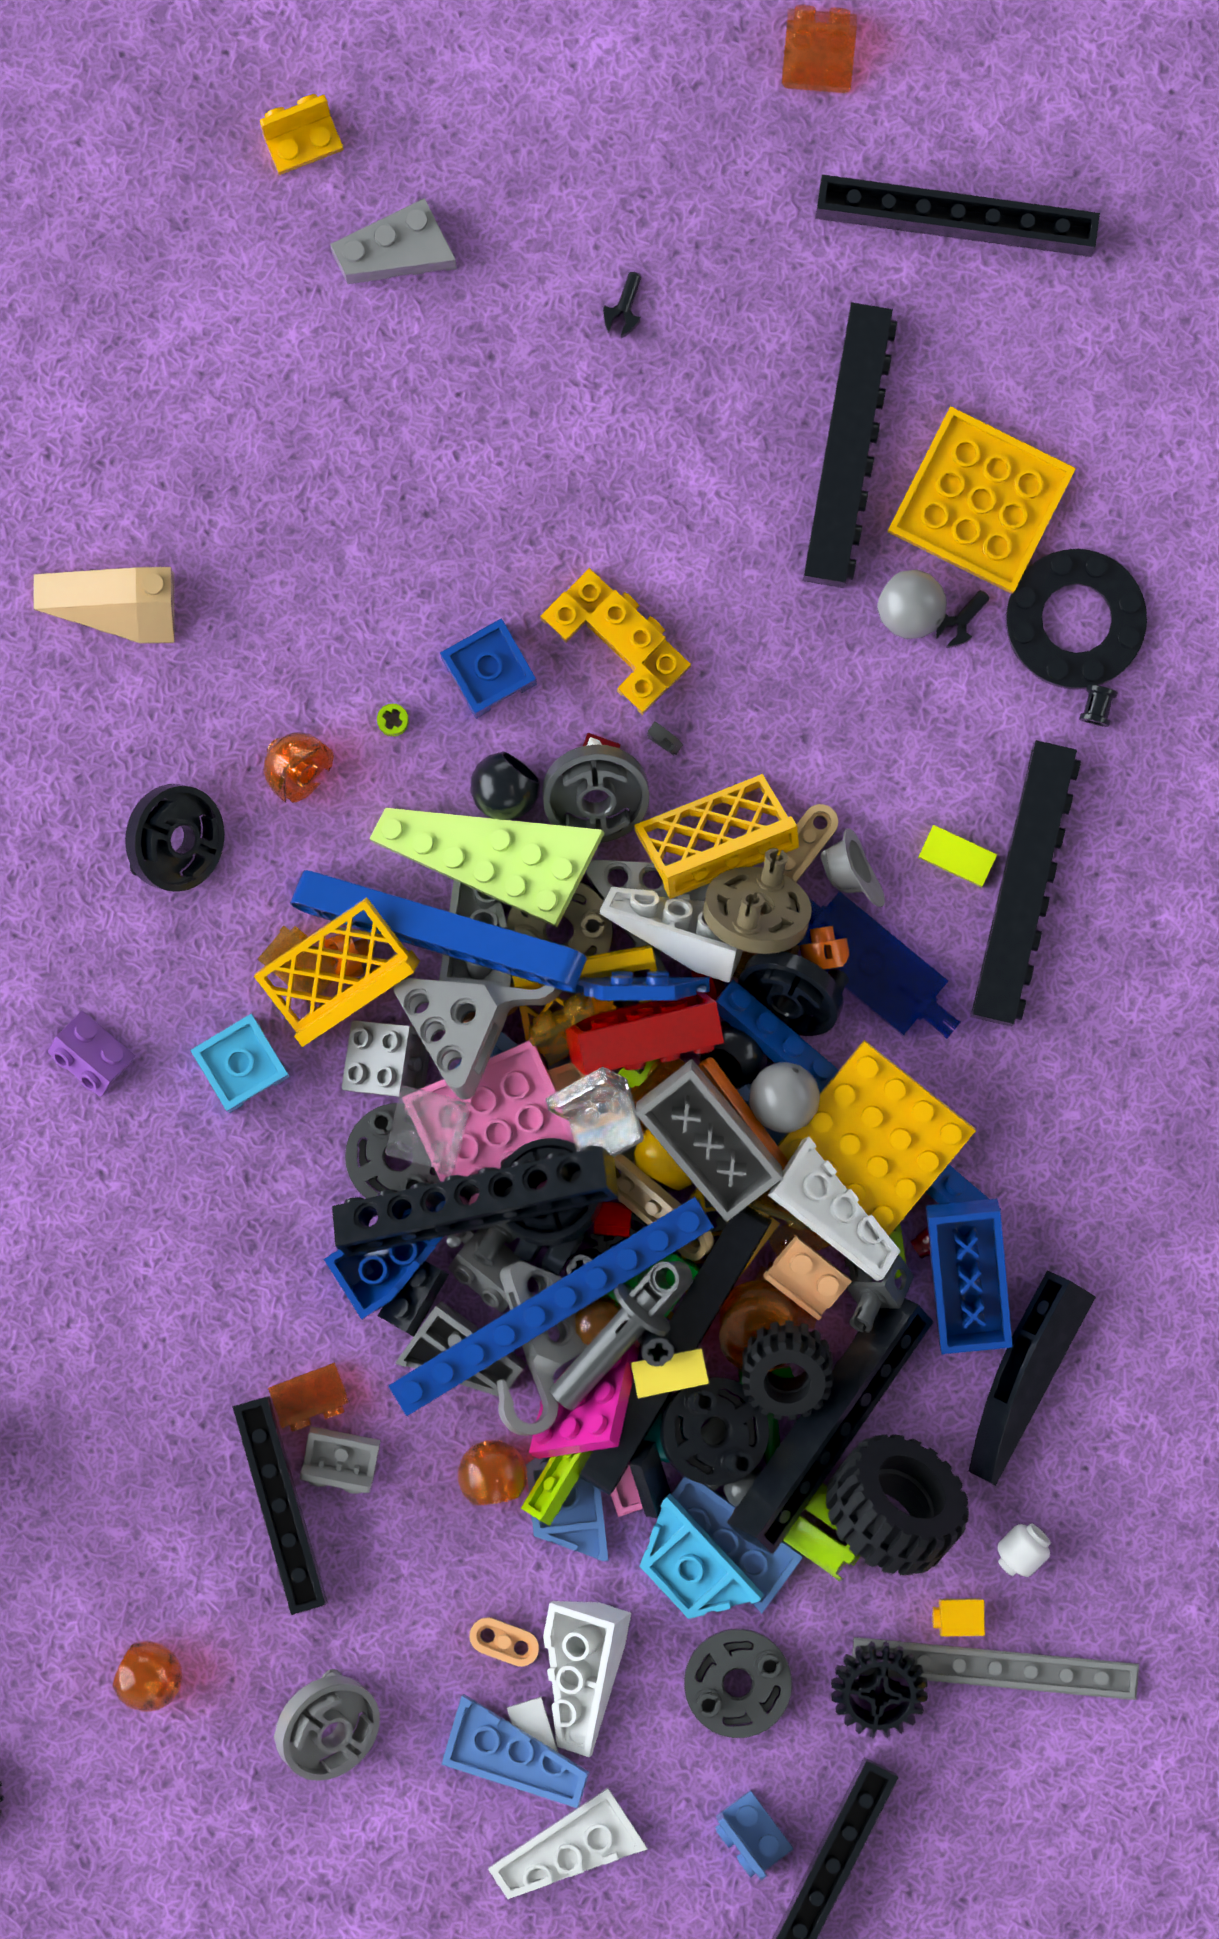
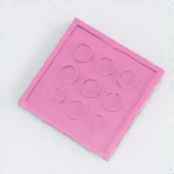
M533 1038L490 1057L476 1092L470 1099L463 1100L458 1098L447 1085L444 1078L402 1097L440 1182H443L446 1177L452 1175H462L465 1177L475 1175L484 1168L500 1169L505 1160L515 1150L539 1139H562L582 1148ZM547 1181L539 1184L537 1190L544 1187ZM479 1193L471 1197L469 1205L478 1199Z

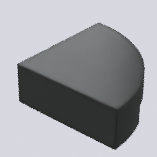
M655 721L648 730V739L673 756L674 754L677 755L683 746L680 740Z

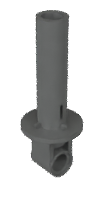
M681 1261L661 1262L653 1266L635 1288L623 1283L617 1285L614 1289V1294L622 1308L550 1387L552 1396L562 1406L569 1410H574L646 1329L660 1336H665L670 1331V1324L664 1314L690 1287L692 1272L689 1266ZM669 1269L675 1274V1283L672 1287L666 1281V1274Z

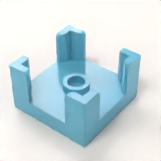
M252 1014L190 1050L228 1113L243 1106L245 1101L273 1084L276 1086L290 1077Z

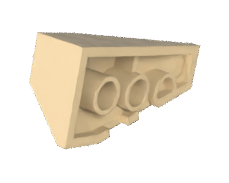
M133 567L34 574V610L123 637L136 643H175L174 572L171 567Z

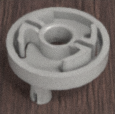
M330 1669L320 1679L300 1689L284 1707L274 1734L277 1751L290 1769L302 1778L320 1781L338 1777L355 1767L374 1744L380 1725L379 1708L374 1697L358 1681L342 1676L337 1669ZM362 1712V1714L359 1716V1721L356 1730L353 1733V1730L355 1729V1726L357 1724L358 1715ZM338 1722L337 1727L329 1736L321 1738L327 1726Z

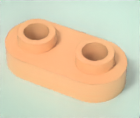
M491 1617L479 1619L470 1630L472 1646L478 1652L519 1667L531 1664L538 1656V1640L527 1630ZM486 1628L493 1630L495 1634L491 1642H485L481 1638V1632ZM518 1641H524L528 1645V1651L523 1655L517 1654L514 1650V1645Z

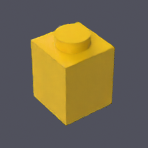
M939 1599V1607H932L933 1628H939L940 1636H985L984 1599Z

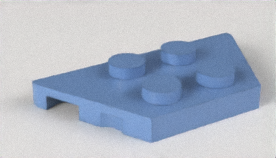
M551 1457L535 1458L526 1464L529 1493ZM579 1477L550 1526L532 1516L533 1534L535 1537L598 1560L609 1561L601 1490Z

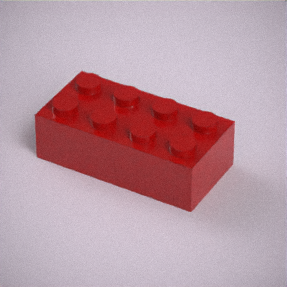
M696 992L694 996L683 997L678 1000H651L563 1021L571 1063L585 1076L590 1075L591 1079L607 1077L611 1075V1070L622 1067L625 1070L641 1069L646 1066L645 1062L659 1059L660 1062L674 1061L680 1058L681 1053L693 1051L695 1054L711 1052L715 1049L714 1045L724 1043L717 1003L704 992Z

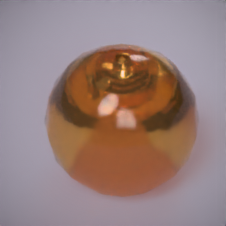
M486 1440L474 1444L463 1454L458 1465L457 1481L463 1496L472 1505L497 1504L519 1498L527 1485V1467L522 1455L512 1445L501 1440Z
M149 1640L133 1643L117 1669L113 1680V1690L118 1699L131 1709L142 1712L160 1710L174 1700L182 1683L181 1664L175 1653L163 1644Z

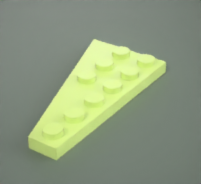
M385 808L369 839L377 845L558 927L605 833L599 829Z

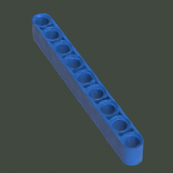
M308 870L302 872L290 901V905L304 913L333 921L367 897L397 938L403 943L567 992H574L587 960L584 954L566 946ZM364 910L353 917V928L367 932L372 931L373 921ZM377 928V934H382Z

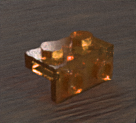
M335 1362L268 1388L280 1420L281 1428L289 1426L291 1432L312 1425L309 1418L323 1413L325 1419L344 1413L343 1405L350 1403Z

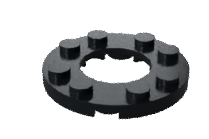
M1086 549L1061 550L1037 560L1023 573L1014 593H1011L1006 609L1007 635L1017 658L1038 679L1065 689H1086L1087 685L1100 686L1122 673L1138 654L1144 641L1147 627V611L1144 597L1132 575L1114 559L1099 552ZM1081 585L1092 588L1103 597L1109 607L1111 624L1108 635L1100 645L1090 651L1074 653L1062 650L1050 641L1044 631L1042 621L1044 605L1054 592L1065 586Z

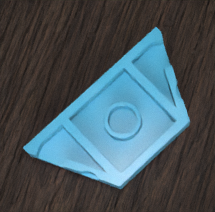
M671 1494L667 1495L662 1502V1508L653 1527L650 1542L644 1552L640 1564L641 1569L688 1619L703 1616L710 1611L728 1610L732 1606L751 1602V1604L758 1602L764 1594Z

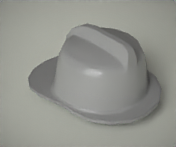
M846 829L842 841L821 853L826 875L830 883L838 890L845 893L864 892L874 905L883 907L885 898L882 887L865 857L860 840L852 829Z

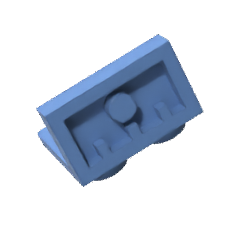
M751 1790L716 1815L719 1823L715 1827L716 1832L728 1848L735 1845L740 1851V1854L737 1856L738 1862L750 1878L757 1874L762 1881L767 1877L765 1870L794 1849Z

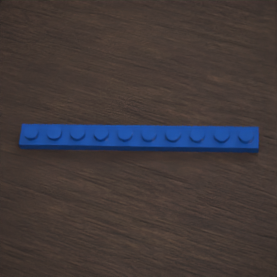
M734 979L725 986L715 1000L719 1016L732 1027L745 1032L754 1039L763 1053L774 1063L788 1062L797 1064L811 1073L816 1080L819 1093L822 1092L839 1071V1069ZM949 1164L926 1191L939 1204L989 1199Z
M696 1197L396 1380L388 1385L407 1417L612 1291L618 1284L625 1283L708 1232L714 1226Z

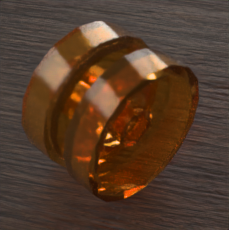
M747 1281L734 1287L720 1310V1348L727 1360L742 1370L744 1347H747L751 1336L757 1337V1330L762 1327L768 1330L770 1329V1323L777 1321L779 1326L786 1325V1321H793L794 1326H798L797 1304L768 1281ZM786 1363L778 1364L771 1368L769 1371L771 1372L775 1369H778L784 1366Z

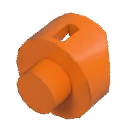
M833 926L810 929L812 943L800 945L801 956L815 963L823 970L843 967L849 957L847 938L835 939Z
M339 934L325 939V947L343 951L345 935ZM351 937L349 953L368 956V940L362 938L353 942ZM335 957L338 960L335 973L340 975L342 958ZM347 960L345 976L354 978L364 976L363 962Z

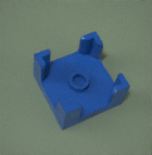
M502 618L440 652L443 663L455 679L475 719L491 711V706L518 691L523 693L537 685L536 677Z

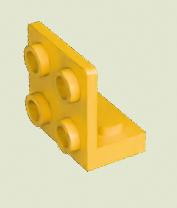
M316 94L307 95L297 101L298 105L288 109H284V107L274 108L265 113V118L259 120L265 142L279 175L344 150L330 116L328 101L325 95L319 97Z

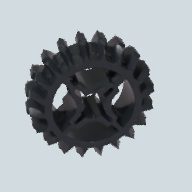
M871 1641L868 1646V1652L864 1653L863 1649L857 1646L855 1648L856 1658L845 1654L843 1661L846 1666H836L835 1674L838 1677L831 1680V1687L835 1689L831 1693L832 1702L838 1703L835 1707L837 1715H845V1725L850 1726L856 1723L855 1728L858 1734L862 1733L865 1728H869V1735L872 1738L877 1735V1730H883L884 1737L888 1739L891 1728L895 1727L896 1731L902 1734L904 1732L903 1722L913 1726L915 1724L913 1714L922 1715L924 1708L921 1702H926L928 1699V1694L923 1689L928 1686L927 1678L920 1677L924 1673L923 1667L920 1664L914 1665L915 1656L912 1653L903 1657L904 1652L900 1645L893 1652H890L889 1643L886 1641L882 1645V1650H876L875 1643ZM875 1668L871 1675L858 1677L862 1672ZM888 1668L901 1674L909 1686L901 1685L900 1681L892 1680L888 1676ZM881 1678H883L885 1690L883 1689V1693L879 1694L878 1701L876 1702L874 1690L876 1691V1687L880 1686ZM851 1694H856L858 1698L867 1700L871 1704V1711L860 1707L853 1700ZM890 1704H900L890 1711L883 1712Z

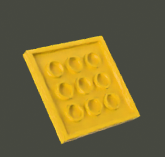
M950 406L887 532L1010 594L1014 593L1076 468Z
M864 1040L820 1093L818 1111L808 1125L787 1133L777 1146L789 1161L802 1139L810 1137L817 1146L815 1150L824 1161L828 1160L837 1171L835 1175L847 1190L852 1189L860 1199L858 1201L859 1205L868 1216L872 1215L889 1236L976 1132V1128Z

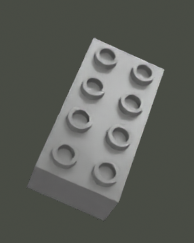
M693 1059L636 1102L635 1114L726 1222L783 1179L782 1166Z

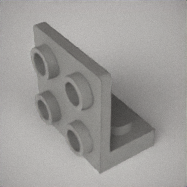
M352 1021L342 1090L402 1098L425 1087L430 1054L415 1028L405 1025Z

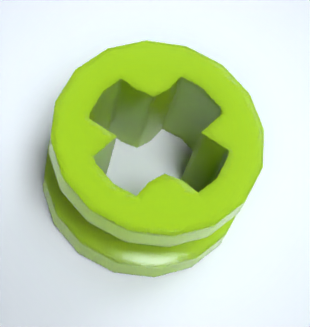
M395 703L383 706L377 715V724L380 731L390 737L403 734L409 724L406 710L401 705ZM393 711L399 712V720L402 722L401 726L397 728L394 725L392 729L386 728L387 721L383 718L387 712L391 715Z

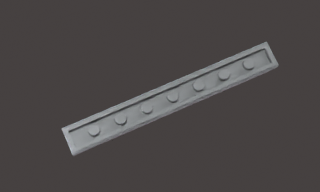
M859 1637L853 1638L852 1657L856 1658L855 1648L859 1646L863 1649L864 1653L868 1652V1646L871 1641L875 1643L876 1650H882V1645L886 1641L889 1643L890 1652H893L900 1645L903 1648V1657L912 1653L915 1656L914 1665H922L924 1673L920 1677L927 1678V1681L1136 1700L1139 1672V1664ZM875 1668L868 1669L861 1674L871 1675ZM888 1668L889 1677L904 1678L895 1670Z

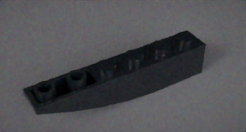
M1048 1270L1046 1271L1013 1333V1347L1006 1349L998 1367L981 1417L968 1472L996 1486L1096 1296L1072 1281Z

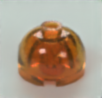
M305 732L290 733L276 738L268 746L263 766L264 776L268 786L281 800L286 802V799H289L292 803L299 802L308 797L321 784L312 781L324 768L328 772L330 771L334 755L332 749L315 736Z

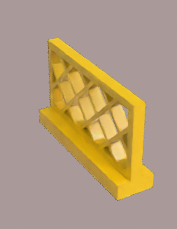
M763 774L634 825L635 832L662 878L664 889L670 899L711 883L715 877L727 870L739 867H752L764 862L766 851L769 849H779L777 856H779L782 850L787 853L799 848L797 825L792 816H787ZM758 788L764 794L760 803L744 799L746 793ZM720 803L733 805L728 816L712 812L713 807ZM739 807L756 811L752 822L735 818ZM763 813L775 816L779 820L767 826L758 824ZM694 816L700 818V821L695 829L680 825L682 818ZM707 820L724 824L719 835L703 831ZM731 826L747 830L745 835L735 839L726 837ZM657 828L668 831L664 841L649 838L647 832ZM675 833L692 837L687 848L671 844ZM698 839L715 843L714 847L705 851L694 850ZM666 852L683 856L680 861L667 866L662 861Z
M366 897L255 973L254 978L296 1031L294 1037L304 1047L414 973L420 960L412 950L407 951ZM364 910L373 921L372 931L366 932L352 929L353 917ZM345 922H347V928L339 927ZM377 928L382 934H377ZM330 932L345 935L344 950L324 948L325 936ZM351 936L370 939L368 956L349 953ZM319 941V947L312 946L314 943ZM375 941L389 943L397 954L388 960L373 957ZM302 951L318 954L316 969L296 967L298 954ZM323 955L342 958L340 975L321 971ZM291 960V966L285 965L286 962ZM347 960L367 963L365 975L361 978L345 976ZM372 964L379 965L371 971ZM274 970L290 973L288 989L274 987L267 975ZM295 974L314 977L312 993L293 990ZM319 979L339 982L338 993L333 997L317 995ZM344 983L351 984L343 990ZM292 997L311 1001L310 1012L301 1019L291 1009ZM316 1002L323 1003L316 1008Z
M645 945L586 956L587 960L580 978L611 977L612 972L631 971L633 973L645 969L658 971L654 947L652 945ZM512 975L515 988L531 990L544 986L543 984ZM584 994L575 1007L560 997L554 999L571 1011L566 1021L571 1020L575 1014L579 1017L586 1016L578 1010L587 997ZM599 1000L606 1005L602 1012L608 1011L609 1008L613 1010L619 1008L613 1004L614 1001ZM640 1000L639 1003H643V1002H647V1001H651V1000ZM553 1001L547 1003L540 1014L527 1005L519 1006L526 1041L533 1038L532 1032L539 1021L557 1032L550 1044L537 1046L540 1054L568 1049L567 1040L556 1042L560 1035L566 1038L564 1024L560 1028L543 1017ZM529 1013L537 1018L535 1022L532 1024V1026L530 1023Z

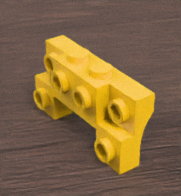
M588 568L567 591H564L541 615V620L545 624L548 623L561 635V639L565 643L586 623V626L634 670L617 688V692L621 696L624 695L637 707V711L643 715L691 667V663L666 641V637L662 635L665 629L652 616L646 619L637 611L640 606L628 593L624 592L620 595L616 590L613 591L598 575Z

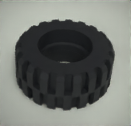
M887 1434L873 1436V1438H866L853 1449L828 1482L826 1506L830 1510L828 1516L831 1525H836L837 1536L842 1542H847L850 1546L849 1550L855 1556L859 1554L866 1559V1564L871 1567L879 1566L883 1572L895 1574L896 1571L899 1572V1575L921 1574L929 1571L931 1567H935L963 1535L969 1518L968 1499L966 1492L961 1490L962 1482L958 1475H953L951 1472L952 1467L946 1460L943 1462L936 1456L938 1453L932 1448L926 1449L921 1446L922 1442L915 1439L905 1440L904 1436L896 1434L889 1437ZM885 1494L897 1500L910 1515L895 1507Z

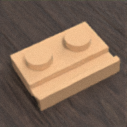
M798 1236L791 1240L775 1259L772 1267L763 1274L767 1281L818 1321L822 1318L821 1315L826 1309L834 1304L852 1282L846 1274Z

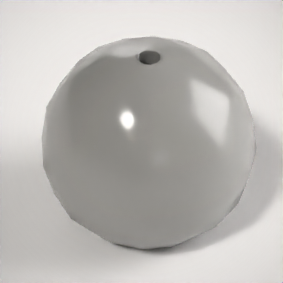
M920 570L900 571L884 587L878 600L877 609L881 622L894 635L904 639L924 638L934 632L943 622L946 614L947 598L943 587L930 574Z
M777 1062L762 1069L751 1084L749 1093V1104L757 1121L763 1126L781 1133H791L807 1126L818 1111L820 1101L819 1088L812 1074L803 1067L788 1062Z

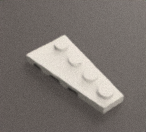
M810 1137L802 1139L783 1170V1179L772 1187L768 1196L876 1281L884 1279L900 1252L899 1248L872 1215L868 1216L859 1205L858 1201L860 1199L852 1189L847 1190L835 1175L837 1171L828 1160L824 1161L815 1150L817 1146Z
M606 1788L488 1867V1870L507 1899L600 1865L614 1862L628 1855L642 1852L648 1848L609 1788Z

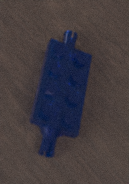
M840 891L827 906L822 905L820 907L809 898L812 912L808 930L804 938L794 946L801 952L800 945L812 943L810 929L833 926L835 939L847 938L849 957L843 967L824 970L828 973L831 969H838L846 973L849 977V982L845 986L847 991L902 1036L905 1035L917 1019L927 1021L944 1035L946 1039L953 1033V1030L943 1021L954 1030L961 1021L957 1020L937 1003L938 998H936L948 983L945 977Z

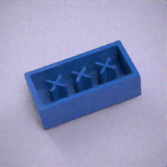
M997 1198L927 1205L932 1277L941 1355L1012 1348L1001 1211Z

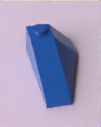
M445 1201L437 1205L435 1212L440 1211L444 1207ZM412 1208L404 1212L402 1219L410 1215ZM444 1236L351 1257L337 1250L326 1257L324 1261L359 1317L363 1320L396 1297Z

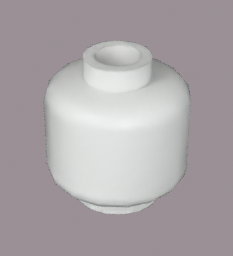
M1032 1523L1028 1526L1018 1524L998 1543L997 1549L1001 1556L998 1563L1011 1576L1017 1573L1021 1576L1029 1577L1049 1559L1050 1550L1048 1546L1051 1542L1036 1525Z

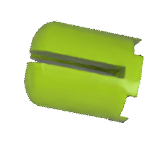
M822 1483L805 1509L837 1531L836 1525H831L828 1516L830 1510L826 1506L827 1486ZM801 1515L783 1539L785 1543L830 1573L832 1577L840 1582L844 1578L838 1575L846 1564L854 1566L860 1558L859 1554L855 1556L849 1550L850 1546L848 1544L844 1546Z

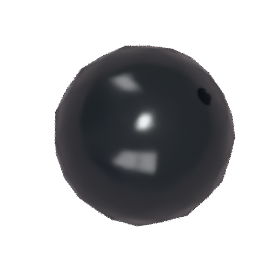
M502 751L487 756L477 764L471 776L470 791L477 808L488 817L499 820H514L523 817L534 807L539 798L540 781L524 763L511 754Z
M721 1021L724 1043L714 1045L715 1049L711 1052L698 1054L701 1063L703 1060L712 1057L736 1089H741L747 1084H752L761 1070L766 1068L768 1057L749 1035L732 1027L726 1021Z

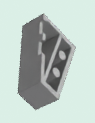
M425 198L330 244L332 254L347 284L389 279L395 276L410 274L418 275L431 271L457 269L456 259Z
M441 1301L435 1306L395 1364L416 1369L480 1328ZM511 1352L462 1382L461 1385L499 1397L497 1381L505 1379L507 1387L510 1389L527 1363Z

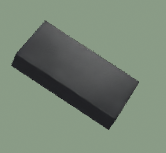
M644 1440L629 1465L646 1517L658 1518L662 1502L667 1495L671 1494L656 1443Z

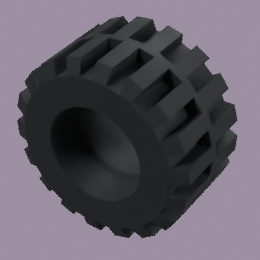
M777 1321L770 1323V1329L768 1330L765 1327L757 1330V1337H750L747 1347H744L743 1391L745 1396H749V1403L753 1407L760 1406V1413L765 1416L769 1412L773 1413V1419L781 1420L782 1416H789V1420H797V1415L802 1414L805 1418L811 1415L812 1408L819 1410L823 1406V1399L828 1400L830 1387H832L833 1382L832 1353L829 1351V1344L826 1339L821 1340L820 1332L816 1329L811 1332L808 1331V1325L804 1323L794 1326L793 1321H786V1325L779 1326ZM782 1363L796 1364L805 1369L802 1374L791 1378L779 1377L769 1370Z

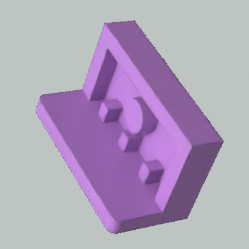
M81 1011L55 1037L48 1050V1053L60 1067L69 1070L87 1090L95 1092L100 1097L106 1093L110 1084L135 1058V1055L84 1011Z

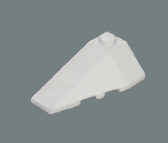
M611 887L600 908L602 916L691 970L714 979L730 983L743 950L732 947L720 940L709 929L703 915L704 901L690 900L689 894H682L677 896V898L670 899L658 897V894L650 890Z
M550 1602L543 1637L545 1648H548L550 1668L547 1670L548 1679L552 1681L554 1703L552 1704L557 1747L586 1757L592 1756L624 1651L631 1617L630 1612L599 1602Z

